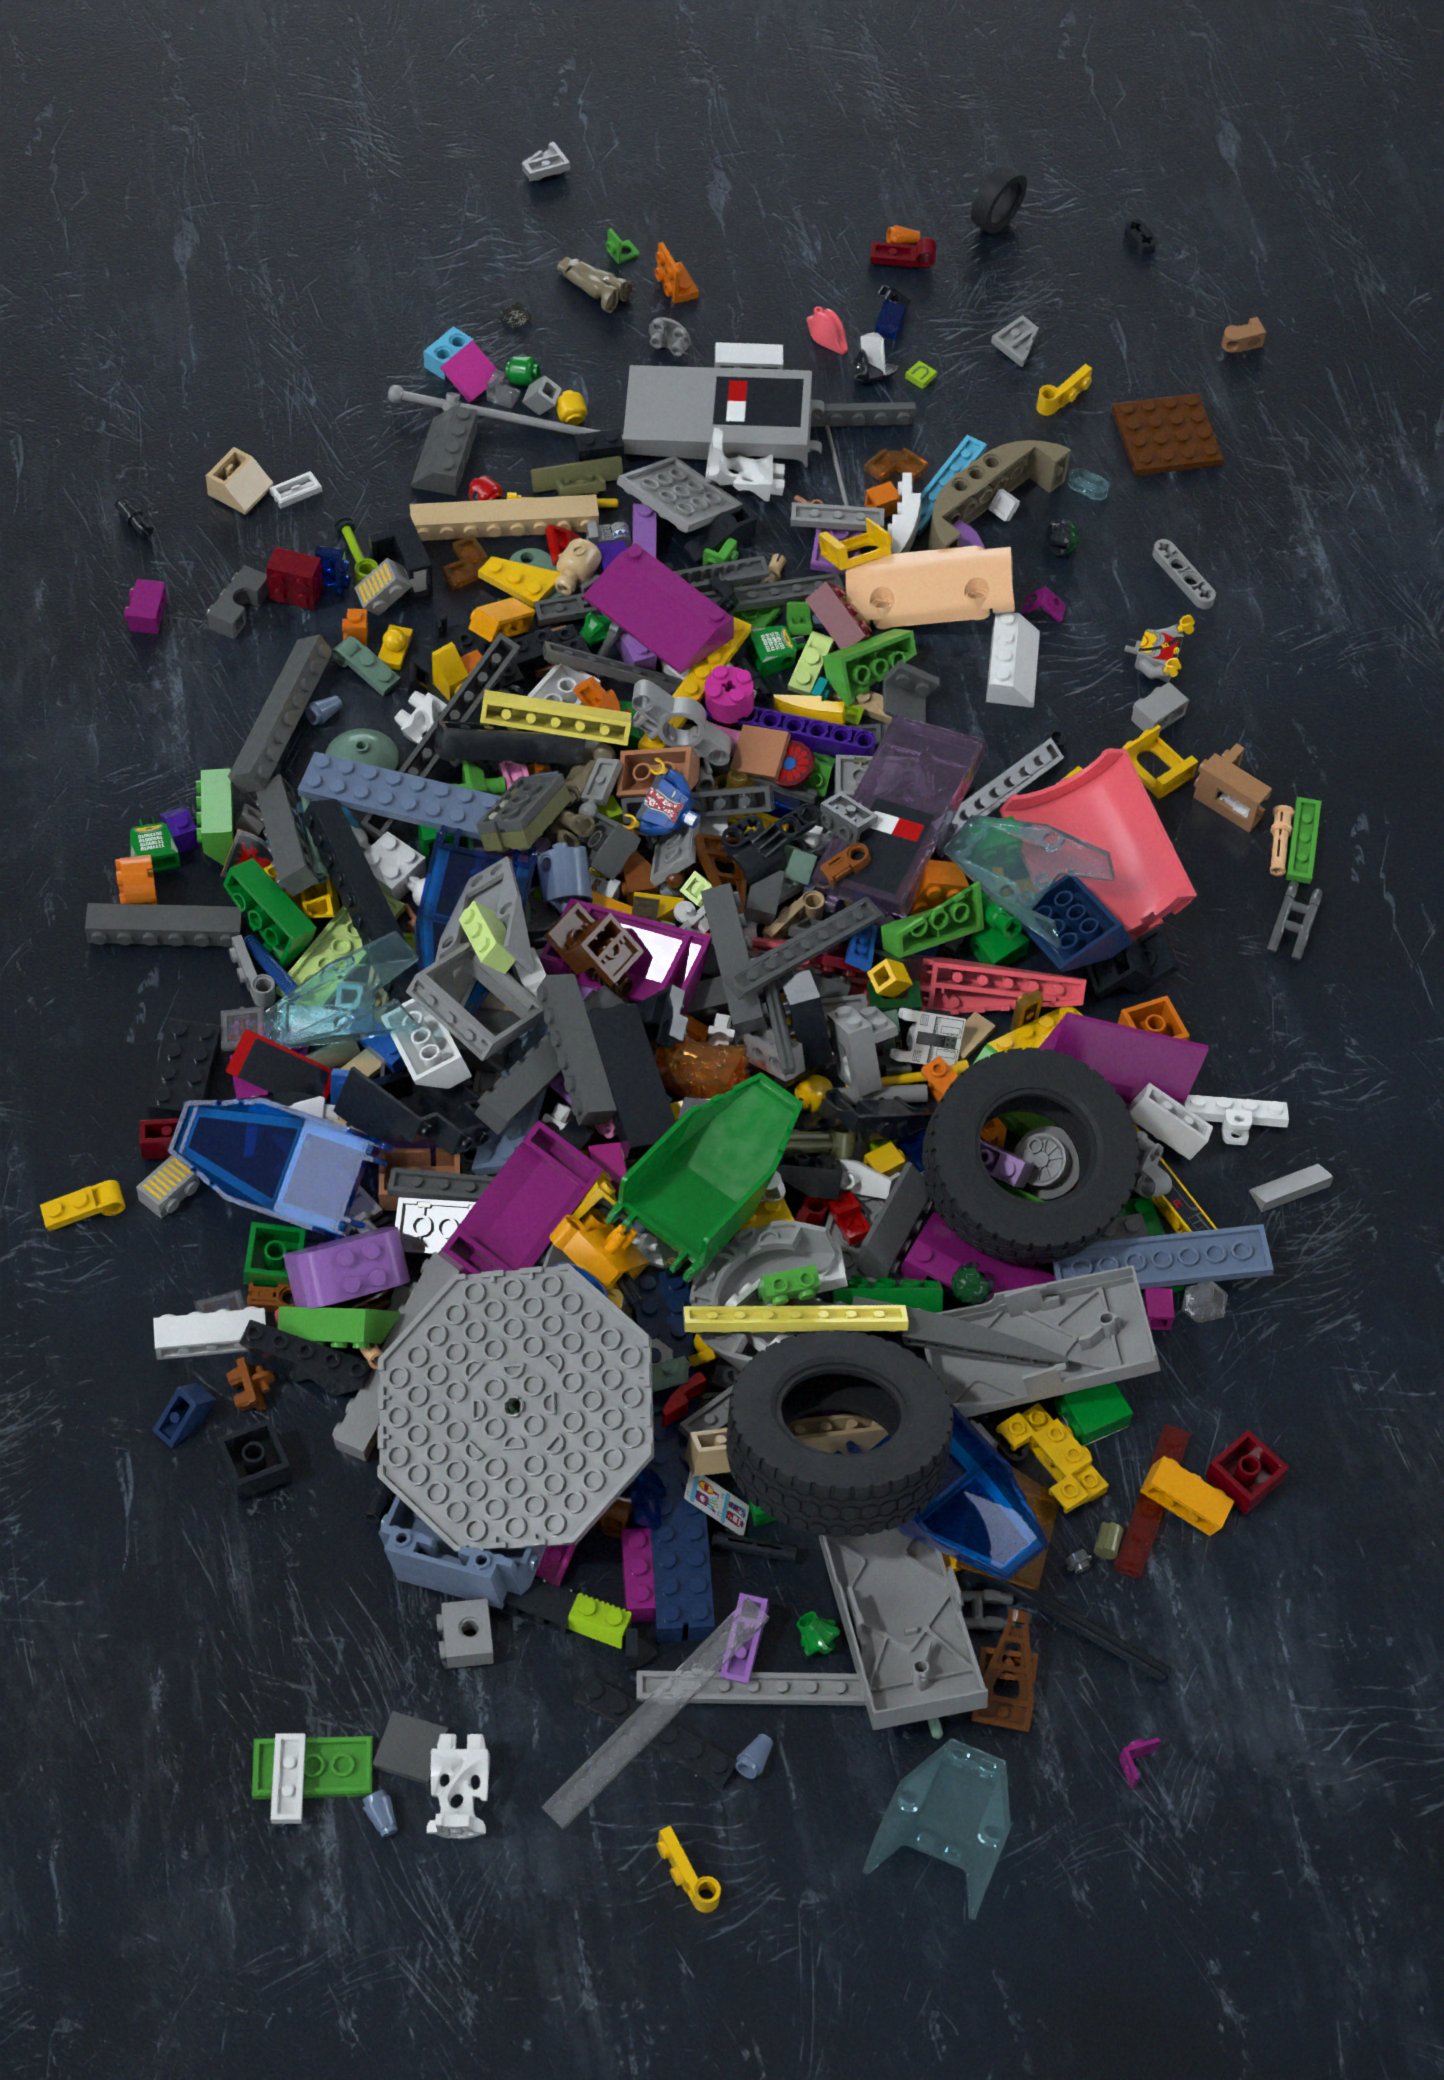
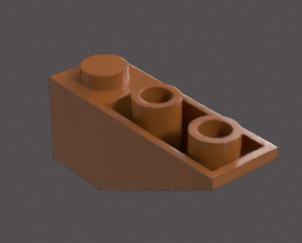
M637 850L627 859L622 872L618 875L622 881L621 896H626L629 906L633 905L634 892L658 895V885L655 887L650 882L652 865Z

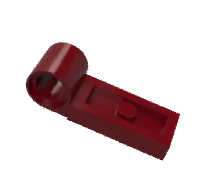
M928 237L919 239L917 245L872 241L870 263L906 267H930L935 263L936 242Z

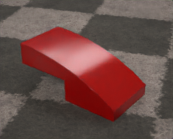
M847 1190L839 1193L838 1200L827 1199L828 1209L849 1246L862 1242L871 1225L863 1216L861 1205L851 1191Z
M701 1372L689 1378L688 1382L683 1383L669 1398L662 1411L661 1424L664 1427L687 1415L689 1401L705 1393L706 1378Z

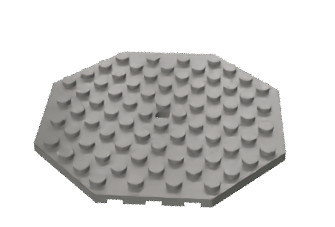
M570 1264L546 1268L542 1266L519 1268V1270L486 1271L481 1272V1274L471 1275L454 1274L378 1358V1370L380 1371V1386L378 1387V1409L380 1410V1426H378V1449L380 1450L378 1478L457 1553H459L461 1546L476 1547L481 1551L575 1545L654 1458L651 1337ZM514 1400H519L521 1403L520 1413L509 1414V1404Z

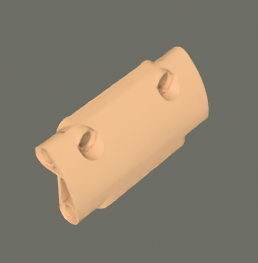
M967 546L890 554L846 569L847 603L851 602L858 610L856 615L860 621L864 620L870 626L871 620H873L875 627L878 629L964 620H983L990 616L991 608H993V614L1015 612L1011 547L984 549L981 546Z

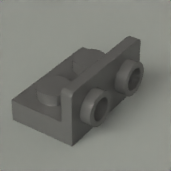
M840 791L820 804L818 823L852 845L859 843L860 833L877 824L878 815Z

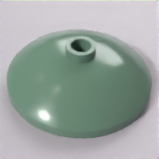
M367 728L352 729L341 733L331 741L325 753L393 771L397 770L399 764V753L395 743L384 733Z

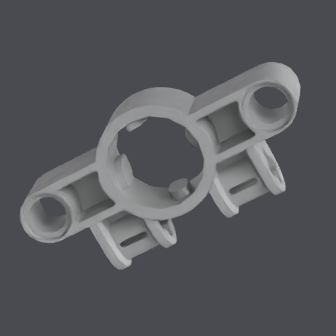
M639 680L635 683L632 707L637 712L631 720L632 727H638L647 733V737L651 740L659 735L660 739L670 746L669 748L691 746L699 758L703 757L715 766H723L729 762L731 738L706 720V711L699 702L688 697L674 698L649 680ZM682 716L693 720L697 726L682 730L673 727L668 722L672 717Z
M1144 1131L1137 1132L1138 1141L1136 1142L1139 1143V1166L1133 1190L1144 1198L1166 1195L1172 1188V1180L1164 1170L1157 1166L1163 1153V1146L1159 1143L1155 1144L1148 1139V1135Z

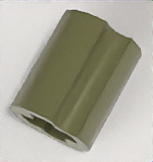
M1102 1522L1093 1550L1094 1553L1104 1559H1115L1124 1529L1113 1522Z

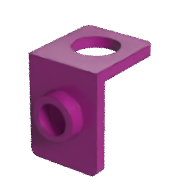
M1046 586L1025 597L1022 608L1023 614L1042 607L1057 622L1063 620L1066 604ZM1037 597L1036 601L1029 606L1030 602Z
M1159 1738L1148 1741L1138 1739L1131 1742L1128 1747L1123 1748L1119 1761L1131 1789L1135 1788L1139 1781V1775L1132 1759L1156 1752L1161 1743Z

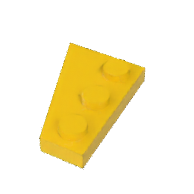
M493 556L478 570V577L533 608L535 601L545 600L555 589L556 578L562 575L556 571Z

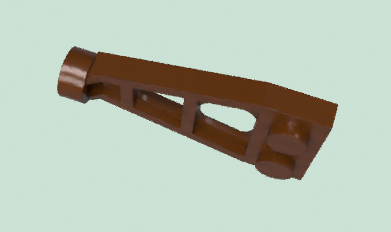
M698 833L694 839L698 859L712 888L720 886L722 883L736 885L742 901V906L738 907L739 913H744L747 881L743 871L733 859L727 857L728 855L722 849L720 843L721 836ZM725 837L729 844H737L739 842L737 838ZM714 861L733 863L735 866L734 874L719 872Z
M1008 1609L1006 1626L983 1675L985 1688L988 1689L987 1708L973 1710L971 1721L1029 1732L1034 1707L1029 1638L1031 1613ZM1012 1623L1021 1624L1023 1626L1021 1628H1015ZM1010 1642L1019 1644L1022 1649L1021 1664L1018 1667L1006 1665L1002 1662L1005 1647ZM1007 1671L1017 1675L1020 1690L1017 1698L997 1696L994 1693L993 1686L1001 1672Z

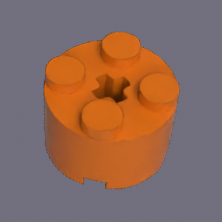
M151 855L115 859L120 904L157 905Z

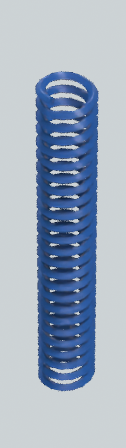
M252 934L246 936L244 943L247 951L267 974L274 979L275 983L290 1000H296L301 997L300 987L278 964L261 942Z

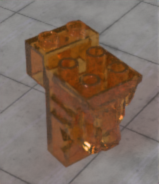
M686 1036L683 1042L669 1049L660 1045L654 1056L665 1090L684 1098L711 1099V1097L717 1094L722 1095L732 1090L733 1086L751 1078L748 1075V1071L745 1070L750 1059L747 1057L748 1045L745 1044L736 1046L718 1044L715 1046L706 1041L697 1042L691 1037Z

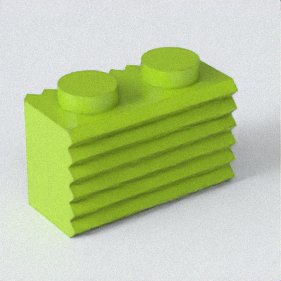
M579 1593L568 1616V1629L622 1649L626 1637V1628H631L632 1614L630 1611L626 1612L625 1609L621 1610L620 1607L615 1608L614 1605L604 1604V1601L599 1602L598 1599L594 1600L593 1597L588 1598L587 1595L583 1596L582 1593Z

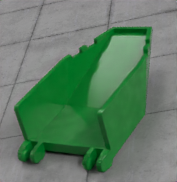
M759 1073L733 1086L732 1090L722 1095L717 1094L711 1097L709 1102L701 1106L695 1105L691 1107L622 1177L618 1201L609 1212L606 1223L609 1225L613 1224L624 1211L629 1216L621 1223L626 1228L623 1234L632 1228L635 1221L640 1223L680 1253L671 1264L669 1270L673 1273L677 1272L687 1259L693 1263L683 1275L685 1282L692 1281L754 1215L776 1172L803 1107V1102L763 1073Z

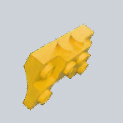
M1039 1403L1022 1414L1016 1413L997 1426L996 1432L998 1434L1001 1433L1011 1444L1012 1451L1030 1442L1028 1448L1058 1482L1049 1489L1048 1493L1050 1496L1053 1495L1064 1507L1063 1511L1065 1514L1084 1503L1096 1500L1107 1492L1109 1485L1091 1465L1093 1459L1089 1450L1077 1442L1072 1430L1067 1425H1063L1058 1418L1053 1420Z

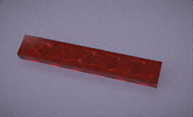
M1165 1424L1148 1473L1152 1465L1163 1456L1177 1461L1180 1465L1191 1433ZM1141 1492L1113 1568L1138 1579L1142 1575L1165 1507Z

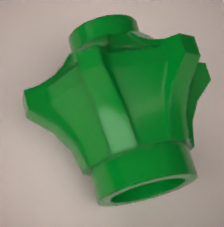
M589 612L585 616L584 626L578 635H581L587 647L591 648L593 645L605 641L612 621L604 614L600 616Z
M814 1611L804 1614L798 1620L797 1627L802 1636L800 1644L804 1647L806 1655L810 1656L815 1652L827 1654L834 1649L836 1645L834 1638L840 1634L839 1628L834 1627L836 1624L834 1619H823Z

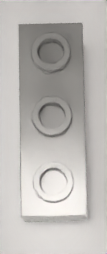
M768 1027L739 1036L735 1031L733 1042L735 1055L785 1082L805 1071L801 1043L790 1038L796 1072L784 1075L781 1071L772 1028Z

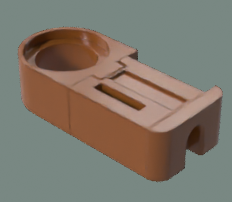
M854 843L823 863L820 869L832 887H836V882L851 872L857 873L866 867L871 860V856L866 845ZM862 851L865 853L861 860L852 859V855L855 852Z
M253 1282L249 1284L247 1307L265 1308L267 1312H275L279 1309V1306L295 1307V1303L286 1304L283 1301L285 1295L292 1294L290 1285L278 1284L276 1288L254 1286Z

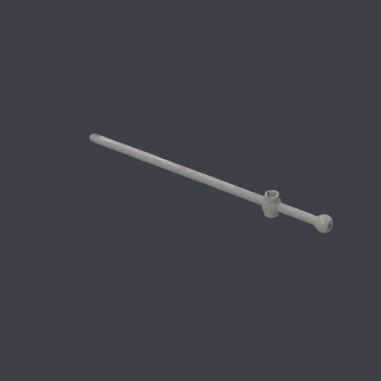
M393 385L388 393V399L393 403L405 400L444 409V412L454 406L475 409L479 416L573 435L599 431L461 403L459 401L460 394L447 392L446 399L407 392L401 386Z

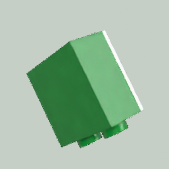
M1115 1382L1058 1395L1054 1401L1057 1413L1063 1416L1068 1427L1072 1430L1074 1438L1080 1445L1084 1446L1129 1427L1133 1416L1131 1408Z

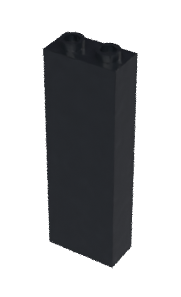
M621 1003L609 1008H592L586 1012L617 1108L612 1120L625 1160L642 1158L676 1121L637 1004Z

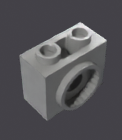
M488 1599L441 1603L442 1614H436L438 1632H444V1641H439L440 1659L446 1658L447 1668L493 1664ZM466 1630H474L477 1632L476 1635L471 1637L466 1636L463 1633Z

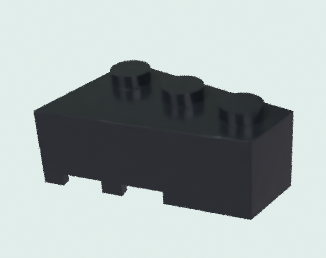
M810 970L780 977L785 999L782 1005L786 1018L789 1017L790 1023L787 1024L788 1032L791 1039L794 1038L795 1041L802 1044L805 1068L834 1061L821 997Z

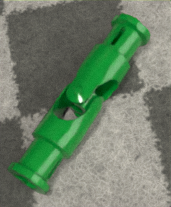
M981 891L984 922L996 930H1001L1002 934L1008 939L1015 938L1022 930L1021 920L1010 916L1007 909Z

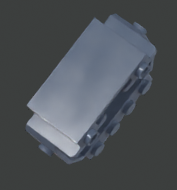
M397 1495L389 1513L383 1516L381 1528L378 1532L385 1546L384 1551L398 1580L468 1600L487 1598L488 1605L500 1609L504 1607L503 1601L507 1591L522 1595L530 1588L546 1547L481 1551L476 1547L461 1546L459 1553H457Z

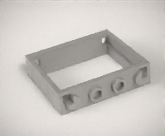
M470 941L417 973L406 991L407 994L481 1061H484L536 1026L544 1013L542 1004L507 972L503 974L481 963ZM463 966L521 1020L497 1036H494L445 992L436 981Z

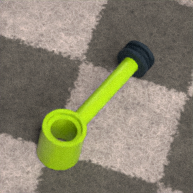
M343 516L335 521L334 526L338 535L345 537L356 561L354 569L356 585H358L378 567V564L373 559L364 558L353 534L355 525L349 516Z

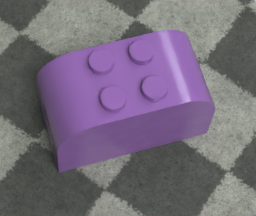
M381 1227L283 1254L295 1307L316 1308L400 1286L411 1281L398 1227Z

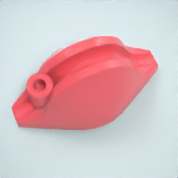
M815 307L814 315L807 318L812 339L821 346L839 354L847 353L848 346L842 321L832 310H823L821 307Z

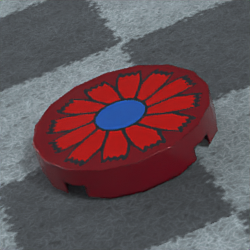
M789 741L778 781L772 780V782L784 789L799 788L807 783L810 779L809 776L815 769V758L811 750L802 742Z

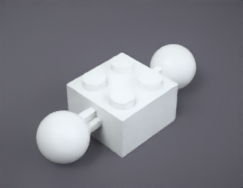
M351 826L382 892L399 901L411 890L414 902L423 909L430 881L429 877L424 878L426 876L425 857L388 831L373 845H370L366 832L361 827L357 829ZM443 887L440 900H443L445 895Z

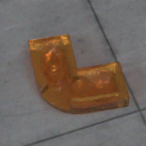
M885 448L864 464V471L880 482L885 480L895 470L901 474L912 473L914 482L928 469L929 463L906 448H903L902 451H887Z
M474 535L452 543L453 551L460 560L442 567L443 575L453 589L478 580V570L487 562L486 553Z

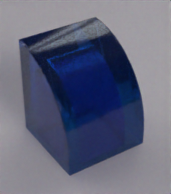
M885 300L877 319L875 333L895 340L904 323L906 306Z

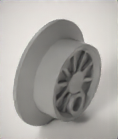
M1054 1126L1039 1127L1028 1132L1017 1144L1013 1154L1035 1164L1027 1181L1033 1196L1040 1199H1055L1068 1193L1078 1182V1155L1071 1139L1063 1129Z

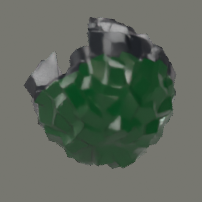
M1068 519L1050 522L1046 529L1044 546L1055 556H1064L1077 549V544L1081 543L1077 526Z
M968 1262L967 1264L960 1265L952 1276L951 1283L954 1296L964 1303L981 1304L989 1299V1294L993 1292L995 1284L993 1275L986 1280L985 1274L977 1271L980 1267V1264L977 1262Z

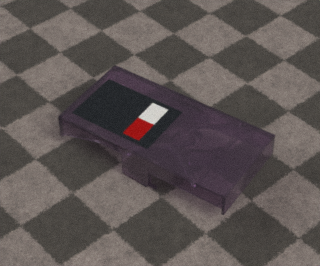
M894 715L852 797L853 800L878 815L877 824L860 833L859 843L867 846L871 860L866 867L857 873L851 872L836 882V887H832L822 875L820 866L851 845L833 834L812 875L817 891L822 893L823 896L825 894L828 895L824 903V910L835 913L836 903L840 899L855 903L867 896L883 913L881 919L874 923L875 926L881 927L885 925L886 918L890 914L902 918L908 917L926 865L935 847L938 856L943 858L955 836L954 833L958 825H953L952 821L984 756L989 755L984 739L900 715ZM862 851L855 852L852 855V859L861 860L865 853Z

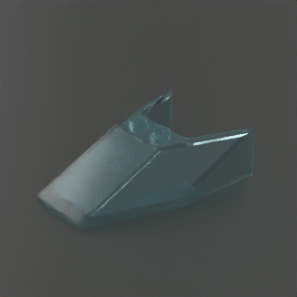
M971 815L943 848V852L974 883L977 881L981 882V890L990 899L1057 949L1060 946L1055 920L1033 911L1032 909L1062 875L1113 881L1115 878L1110 852L1047 824Z
M394 931L328 963L265 1011L264 1037L286 1048L352 1042L418 1029L419 1023L397 999L375 1008V995L378 990L418 961L419 956L397 931Z
M951 1738L899 1782L874 1837L862 1872L868 1875L901 1846H910L965 1871L969 1918L975 1920L1011 1829L1006 1761Z

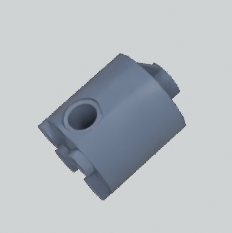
M556 843L552 846L553 849L536 853L542 906L545 910L559 912L561 916L570 898L592 904L593 895L585 846L568 847L567 843Z

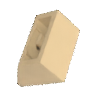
M235 447L206 475L208 495L245 515L269 491V488L273 487V482L256 460Z

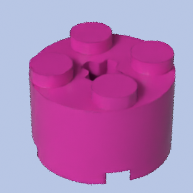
M716 666L707 677L704 685L706 709L711 713V717L719 722L736 723L738 719L744 716L745 718L748 717L754 708V689L751 674L737 667Z

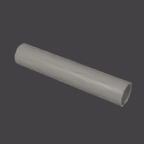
M926 1084L882 1086L883 1089L858 1097L850 1087L838 1088L842 1094V1099L849 1105H857L858 1100H878L879 1097L893 1099L894 1096H898L906 1103L927 1102L928 1099Z

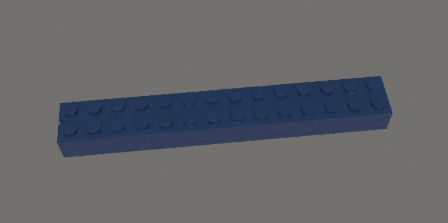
M685 1271L668 1278L665 1272L640 1273L634 1280V1283L643 1297V1304L634 1308L635 1323L651 1339L657 1338L673 1350V1359L685 1356L687 1361H689L688 1357L694 1355L693 1332H685L683 1308L690 1306L689 1282L687 1283L683 1280ZM652 1347V1364H656L661 1360V1351ZM694 1366L689 1367L688 1379L696 1374ZM682 1384L653 1392L654 1458L645 1467L648 1528L651 1531L655 1591L656 1643L682 1641L683 1625L687 1624L688 1641L713 1640L715 1630L707 1516L705 1512L684 1499L690 1473V1467L685 1458L688 1439L678 1429L681 1422L698 1411V1398L696 1397L689 1401L687 1415L666 1427L661 1424L662 1411L667 1401Z

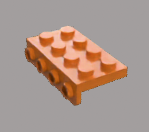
M941 1056L923 1066L921 1074L928 1081L927 1091L938 1103L951 1083L958 1077ZM996 1117L982 1127L980 1139L1003 1149L1007 1128Z

